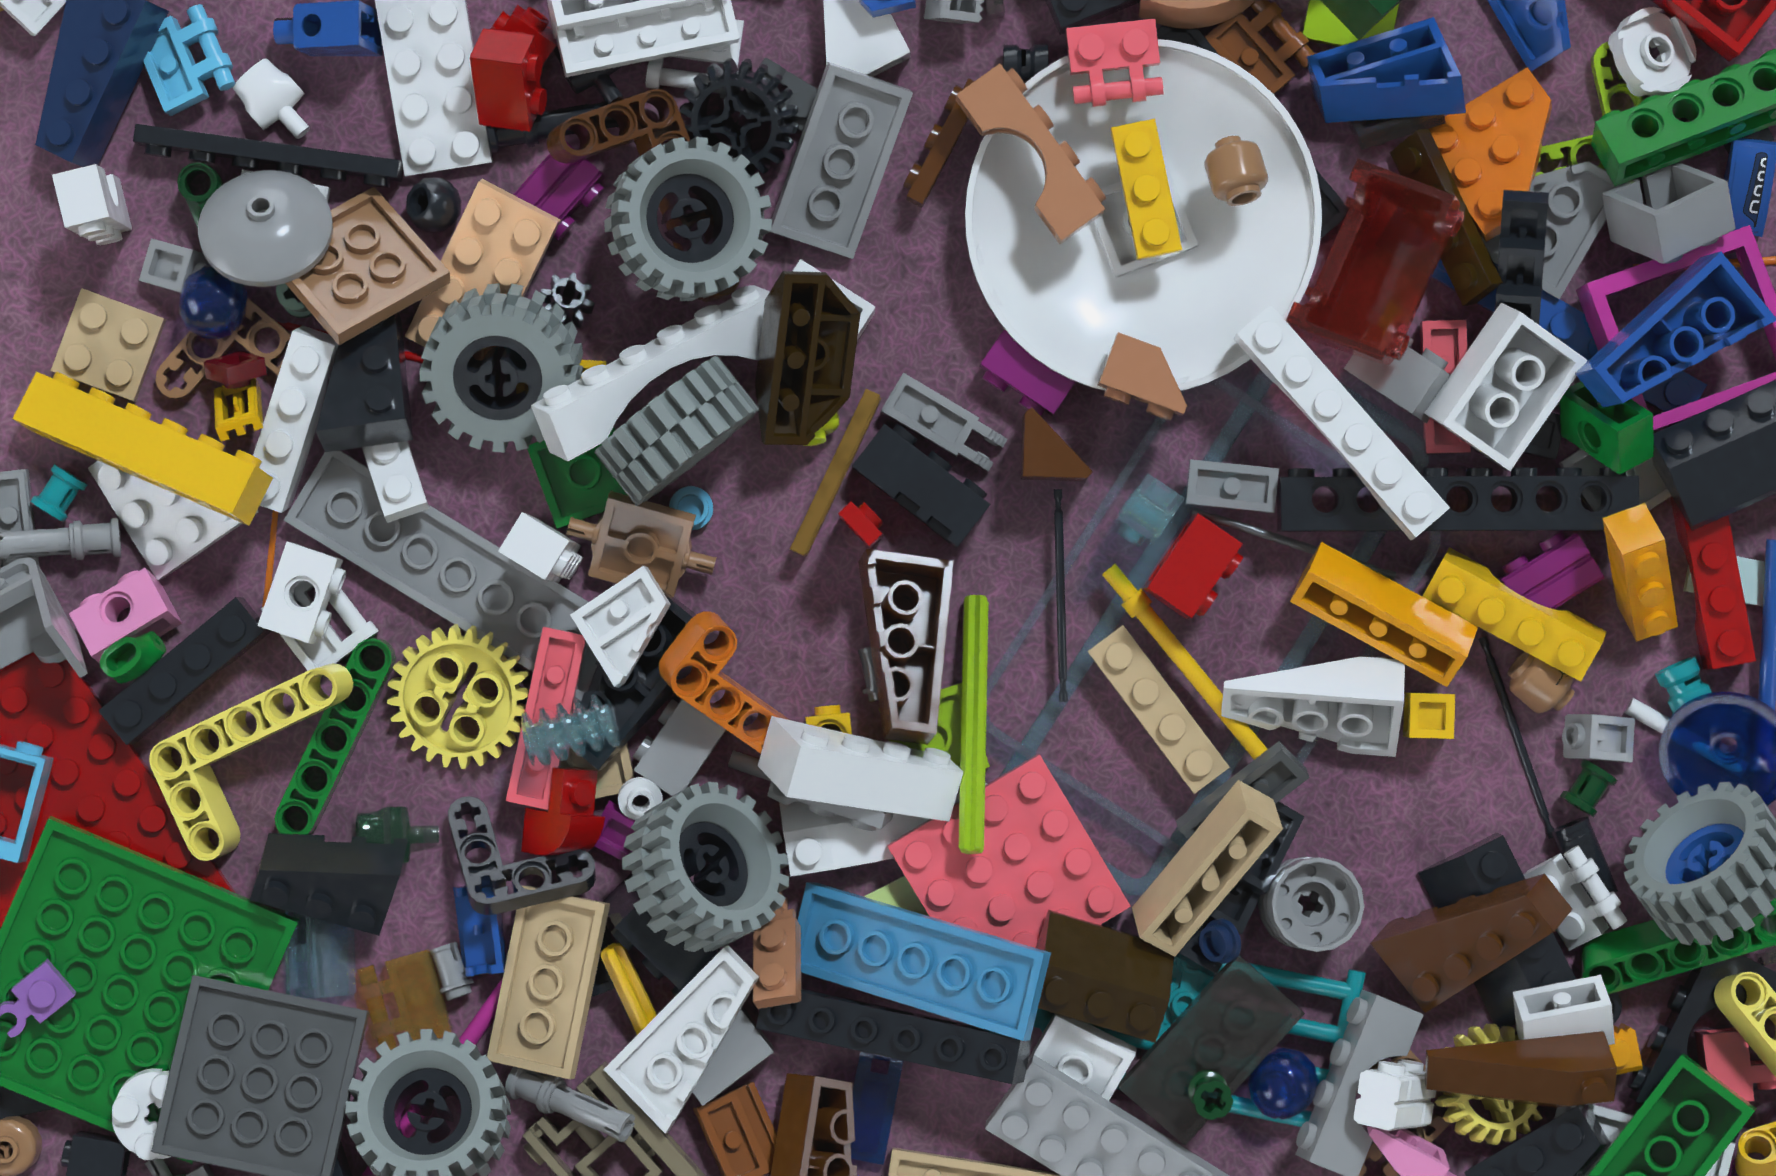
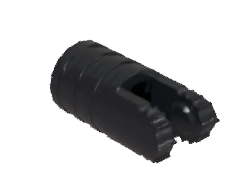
M1589 817L1573 820L1551 831L1559 852L1567 863L1568 861L1563 854L1579 845L1586 858H1592L1598 866L1599 871L1596 873L1609 893L1613 891L1615 893L1618 892ZM1580 882L1585 891L1587 892V894L1589 895V897L1591 898L1590 894L1588 893L1582 882Z

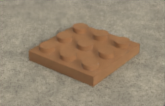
M372 187L330 210L333 220V235L325 255L306 274L285 284L335 342L341 345L449 284L450 271L378 190Z

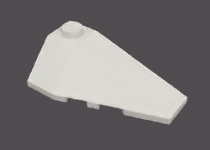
M1360 656L1224 681L1221 716L1267 730H1273L1281 726L1299 731V739L1313 742L1316 737L1337 742V750L1351 754L1396 757L1404 705L1405 664L1396 659L1385 657Z

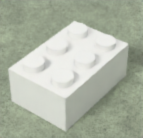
M1500 303L1424 414L1491 461L1511 471L1576 378L1575 373L1587 362V359L1520 311Z

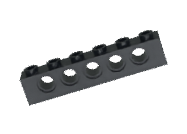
M802 988L801 1002L759 1009L756 1029L1008 1084L1024 1082L1032 1038L1028 1041H1021L969 1024Z

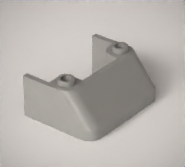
M25 557L0 568V669L34 651L38 659L43 663H58L67 659L81 678L88 674L78 636L34 559Z

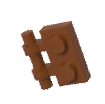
M1255 0L1250 7L1257 13V16L1250 22L1240 13L1234 18L1220 23L1205 38L1220 56L1237 64L1253 75L1275 95L1296 76L1285 62L1294 56L1304 68H1307V56L1315 53L1307 45L1309 43L1308 38L1301 31L1296 33L1282 17L1281 14L1284 11L1275 1L1270 3L1269 0ZM1267 26L1284 44L1276 52L1259 34Z

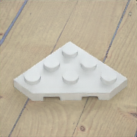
M96 461L88 467L157 580L173 573L243 524L100 461Z

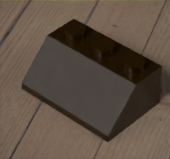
M1048 910L1036 946L1037 949L1051 952L1038 1008L1155 1043L1170 1000L1174 956L1138 936Z

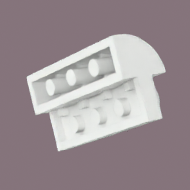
M547 0L553 37L557 40L565 77L738 43L740 39L731 0Z

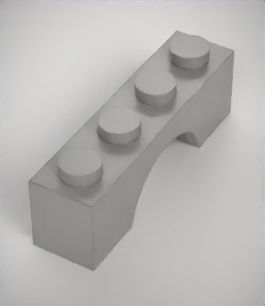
M1362 989L1360 996L1356 997L1349 1006L1347 1012V1021L1349 1023L1343 1038L1338 1039L1330 1054V1063L1332 1065L1326 1080H1322L1315 1090L1313 1097L1315 1107L1309 1122H1305L1298 1132L1296 1139L1298 1149L1295 1155L1343 1176H1359L1373 1141L1362 1125L1357 1124L1353 1119L1360 1073L1369 1070L1383 1059L1407 1056L1424 1014Z

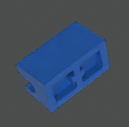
M465 886L453 887L461 957L466 977L484 973H504L507 956L501 913L483 915L476 912L469 903ZM491 887L482 888L486 898L495 896Z

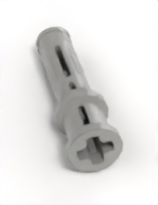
M111 518L110 523L83 525L79 520L69 523V527L0 533V560L49 555H71L76 560H83L85 555L112 553L114 557H121L122 555L119 518Z
M513 1067L506 1080L505 1094L507 1097L514 1100L522 1098L531 1102L542 1113H561L579 1123L608 1134L621 1142L627 1140L635 1125L633 1122L635 1120L634 1115L566 1086L565 1081L561 1077L547 1076L543 1073Z

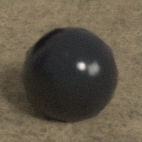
M438 177L423 178L408 193L406 211L410 221L417 228L430 233L444 232L454 225L461 215L462 200L458 190L449 181Z

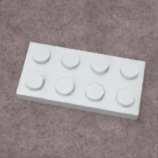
M375 0L404 175L409 176L492 163L493 159L487 126L479 125L470 64V55L474 49L466 0Z

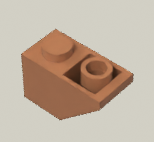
M1118 332L1097 386L1106 388L1104 396L1129 405L1131 398L1148 404L1146 412L1171 421L1173 414L1182 416L1185 413L1187 404L1161 348Z

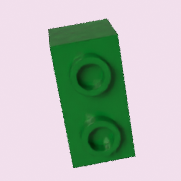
M1582 382L1569 387L1560 399L1561 436L1620 475L1654 457L1653 413L1632 399L1622 404L1602 407Z

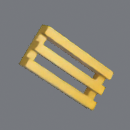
M256 378L250 379L251 384L243 388L228 389L224 386L215 388V429L221 442L229 439L230 430L235 429L237 436L246 434V425L252 423L255 431L263 428L261 390ZM244 390H247L248 395L247 413H245ZM233 394L234 417L228 418L226 396Z

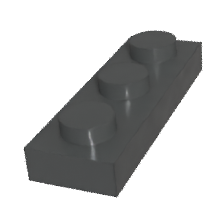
M1278 741L1176 820L1178 830L1189 839L1238 780L1274 799L1276 804L1310 778L1307 768Z

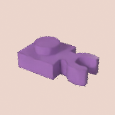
M48 958L12 987L11 991L18 1000L5 1001L0 1004V1016L9 1012L17 1018V1024L10 1028L7 1033L8 1036L11 1038L19 1035L26 1026L28 1017L31 1014L41 1024L75 996L76 991Z

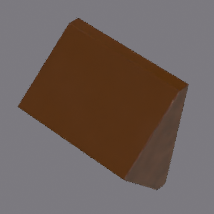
M1032 407L1025 412L1022 417L1020 480L1084 481L1093 473Z

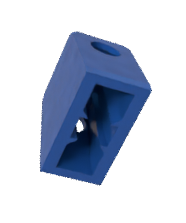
M359 0L295 4L292 18H276L274 20L273 35L276 44H293L296 50L309 56H383L377 10Z

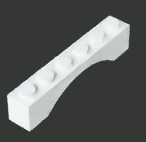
M754 285L739 288L732 293L730 300L720 305H710L698 310L694 314L695 318L683 325H672L662 329L657 333L656 339L645 345H634L626 348L619 354V359L607 365H597L585 370L581 374V379L568 386L559 385L546 391L543 394V399L532 404L531 408L549 452L566 461H570L600 445L608 438L616 420L628 403L650 381L670 368L693 359L713 355L740 356L757 360L764 303L770 291Z
M1271 304L1236 333L1234 340L1325 436L1368 488L1383 510L1410 540L1420 535L1450 508Z

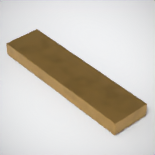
M865 389L790 550L804 557L805 555L808 556L881 402L879 394Z

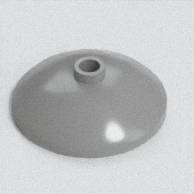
M277 170L250 172L226 182L207 200L198 221L199 242L208 263L229 280L256 287L284 284L306 274L323 258L333 235V220L330 207L320 190L311 182L298 175ZM267 209V211L263 213H257V211Z

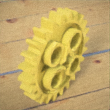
M454 624L450 627L448 637H446L442 629L438 627L432 631V642L426 636L421 635L416 639L419 651L408 646L402 652L408 662L398 661L394 664L393 669L402 677L392 678L388 682V686L398 690L399 693L391 696L387 700V704L399 706L400 711L390 719L392 722H405L406 727L400 732L399 737L404 738L413 735L416 738L411 747L413 752L423 745L428 748L426 761L430 762L437 754H441L443 767L447 768L454 757H458L461 769H466L470 764L471 756H473L477 764L482 766L487 762V751L497 759L503 754L500 743L511 747L517 741L511 731L519 733L521 731L523 721L517 718V716H524L526 704L521 703L520 700L527 698L529 694V688L520 687L519 683L529 674L526 671H514L513 667L520 660V656L517 655L507 659L503 655L508 647L507 642L500 644L497 648L491 645L493 632L490 631L480 640L477 639L476 626L472 625L467 630L465 636H462L458 624ZM441 658H450L456 662L459 670L457 677H450L442 672L440 668ZM475 662L478 665V669L463 694L465 702L456 709L448 731H444L441 725L456 700L457 695L454 692L464 683L471 663ZM480 678H489L498 686V695L496 697L486 696L482 693L479 686ZM422 697H432L438 702L440 707L439 715L431 716L424 712L421 706ZM468 716L476 720L480 729L479 735L472 736L466 734L461 728V717Z

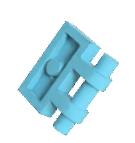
M201 4L192 6L187 10L192 24L182 29L178 20L173 16L165 18L158 30L160 33L151 52H147L143 61L162 108L169 116H173L209 98L203 81L211 77L215 78L220 91L228 90L236 84L231 73L233 65L228 53L222 52L216 38L219 31L214 19L208 18ZM199 42L206 59L196 64L189 46Z

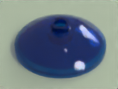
M1736 692L1708 693L1683 704L1667 721L1659 744V763L1669 787L1677 796L1687 791L1692 797L1698 794L1699 786L1710 784L1712 789L1716 791L1720 782H1730L1734 789L1738 784L1748 786L1751 792L1755 790L1767 806L1776 800V711L1754 697ZM1724 737H1731L1735 739L1737 743H1735L1734 745H1726L1721 741V739Z

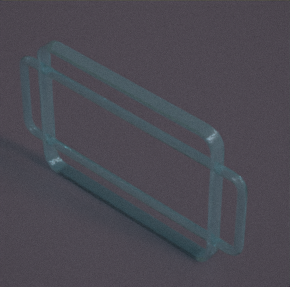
M1261 370L1246 393L1222 378L1207 383L1237 400L1239 404L1202 461L1222 463L1255 412L1339 467L1351 468L1337 451L1260 403L1273 383ZM1342 384L1380 429L1410 449L1412 453L1410 463L1421 474V468H1427L1429 464V454H1426L1424 438L1410 426ZM1156 416L1065 558V576L1166 419ZM1187 485L1127 576L1137 590L1143 586L1194 506L1185 504ZM1387 531L1366 532L1350 557L1368 562ZM1428 531L1429 544L1426 552L1404 585L1409 590H1415L1435 559L1440 547V531ZM1056 574L988 678L987 700L990 692L1055 593ZM1118 594L1115 595L1067 670L1066 690L1068 701L1094 662L1087 651L1111 634L1126 612L1121 606L1124 601ZM1312 615L1277 671L1301 667L1325 630L1328 622ZM1366 644L1359 657H1372L1376 648ZM1060 682L1021 743L999 730L990 721L987 714L986 730L992 736L1015 750L1000 776L1036 755L1037 749L1068 703L1059 702ZM1248 724L1257 735L1261 728ZM1235 737L1222 756L1230 768L1203 787L1187 811L1228 781L1246 753L1244 747ZM1316 737L1313 742L1306 740L1303 742L1295 755L1302 764L1320 737ZM1042 757L1051 774L1164 846L1148 873L1141 878H1132L1104 860L1123 893L1131 896H1142L1188 839L1178 830V827L1170 839Z

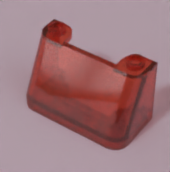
M1357 158L1349 176L1350 181L1357 183L1354 191L1355 199L1347 197L1344 203L1348 208V212L1315 287L1308 286L1305 291V295L1310 299L1309 302L1304 305L1294 302L1286 322L1301 337L1384 365H1390L1394 359L1401 360L1407 350L1410 340L1409 335H1407L1409 327L1449 237H1455L1462 226L1464 212L1459 210L1460 202L1455 195Z

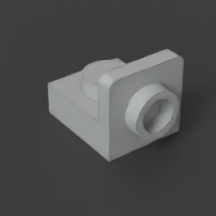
M151 238L139 281L205 300L209 287L214 281L215 269L208 263L201 252Z
M1567 714L1562 733L1564 744L1563 757L1568 759L1633 762L1635 718L1596 714Z

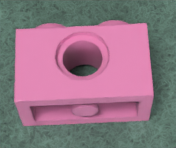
M146 568L123 575L115 586L103 593L88 596L80 603L77 609L69 613L91 657L99 663L104 651L121 638H136L149 631L155 632L160 637L182 624L160 581ZM130 607L128 617L121 622H117L120 612Z

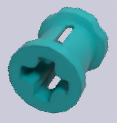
M54 464L51 468L53 475L40 495H34L30 502L64 522L68 517L65 512L79 490H85L88 484Z

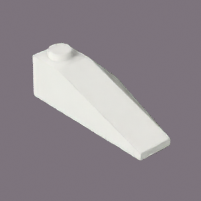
M799 801L787 806L779 802L790 877L894 859L887 845L929 820L928 818L893 813L892 820L882 829L876 828L875 831H868L853 826L850 823L851 819L837 814L833 817L815 814L809 810L808 804Z

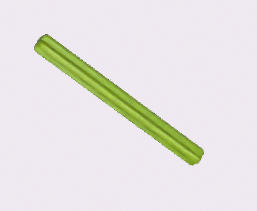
M984 595L966 596L964 598L960 754V769L963 771V776L960 783L959 849L964 854H980L984 850L989 602Z

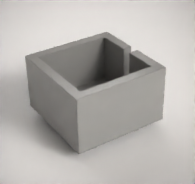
M1680 162L1641 176L1646 205L1643 204L1640 182L1637 179L1602 193L1610 241L1656 260L1659 263L1668 264L1676 262L1683 257V254L1700 246L1714 244L1719 240L1720 236L1736 229L1728 182Z

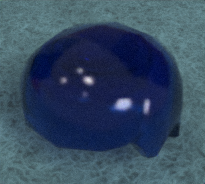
M204 267L189 275L185 280L179 298V315L186 328L203 338L223 339L237 331L243 322L247 308V290L243 284L229 280L218 273L213 267Z
M1279 1048L1262 1057L1252 1067L1247 1087L1251 1102L1263 1115L1273 1119L1279 1118L1284 1120L1302 1113L1312 1103L1319 1084V1078L1315 1064L1303 1052Z

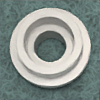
M644 777L628 780L622 785L618 793V804L621 812L626 817L635 821L642 817L644 812L663 801L660 788ZM638 795H644L649 799L643 806H636L632 803L633 799Z

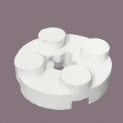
M1657 7L1643 8L1623 19L1617 30L1610 35L1608 41L1620 75L1625 80L1630 93L1637 97L1645 95L1663 96L1679 90L1685 83L1689 82L1692 74L1689 75L1691 64L1696 62L1695 43L1686 25L1676 16L1669 18L1665 14L1659 13L1663 9ZM1649 46L1651 48H1658L1660 55L1656 57V60L1650 55Z
M157 1068L146 1069L130 1077L122 1085L112 1106V1124L118 1139L129 1151L136 1153L143 1160L171 1157L151 1152L158 1123L147 1120L146 1116L150 1112L148 1105L155 1103L158 1108L162 1107L170 1071H162V1069Z

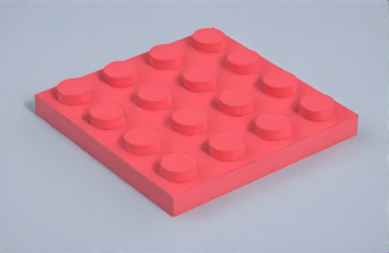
M1036 754L985 785L984 850L982 853L964 854L959 849V802L954 804L949 822L929 819L887 845L930 917L1034 948L1037 946L1048 910L1101 925L1131 907L1040 754Z

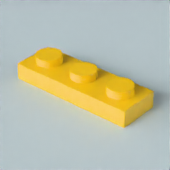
M1155 118L1111 127L1110 131L1137 260L1181 252L1182 246Z

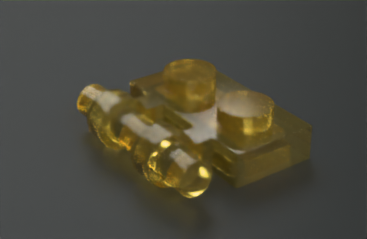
M429 948L385 961L389 978L378 981L374 965L356 969L361 986L357 987L361 1001H366L372 1025L368 1026L371 1038L377 1039L378 1046L385 1041L390 1050L397 1047L393 1033L403 1030L405 1032L408 1031L413 1040L421 1039L420 1029H433L437 1038L443 1037L444 1030L453 1033L443 994H440L439 989L441 987ZM390 992L394 993L400 1017L393 1019L388 1017L382 996Z

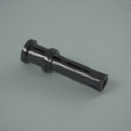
M603 101L601 103L544 111L542 115H537L530 132L487 126L491 153H498L501 147L520 144L535 147V144H539L540 139H547L553 128L569 118L608 104ZM605 117L606 129L619 127L613 118ZM569 130L565 131V135L575 134Z

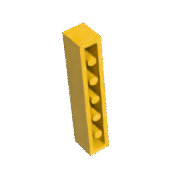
M36 371L12 418L13 420L35 434L250 526L273 479L259 468L262 463L260 459L241 450H237L235 456L223 451L224 444L204 434H200L198 440L186 436L188 429L169 419L164 418L161 424L151 421L152 414L134 404L127 403L125 409L114 405L116 400L114 397L94 387H91L89 393L83 392L78 389L80 383L59 372H55L53 378Z

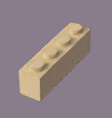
M1240 780L1233 785L1132 906L1139 938L1174 957L1180 952L1283 830L1274 799Z

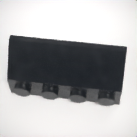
M1776 379L1653 434V466L1692 531L1776 494Z
M1494 833L1417 872L1430 899L1438 909L1455 904L1460 899L1472 895L1475 897L1493 892L1496 888L1525 880L1505 837L1499 833ZM1551 933L1475 981L1474 985L1493 1023L1500 1030L1502 1026L1516 1025L1513 1001L1514 991L1576 980L1554 934Z

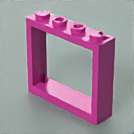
M1750 225L1720 236L1719 240L1714 244L1693 249L1683 254V257L1676 262L1663 264L1656 260H1651L1586 283L1576 289L1598 351L1619 333L1606 299L1607 297L1685 270L1700 257L1720 251L1724 255L1732 252L1736 253L1746 282L1776 317V293ZM1775 321L1763 328L1776 360ZM1776 372L1653 416V434L1670 427L1674 423L1688 419L1775 380ZM1642 393L1632 398L1633 401L1647 409Z

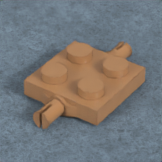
M613 491L609 493L604 514L600 517L597 524L571 517L566 535L592 541L593 557L588 576L617 584L640 567L646 566L651 571L660 588L673 597L678 581L686 571V568L712 576L717 557L691 551V532L696 517L695 514L649 501L642 502L636 506L629 496Z

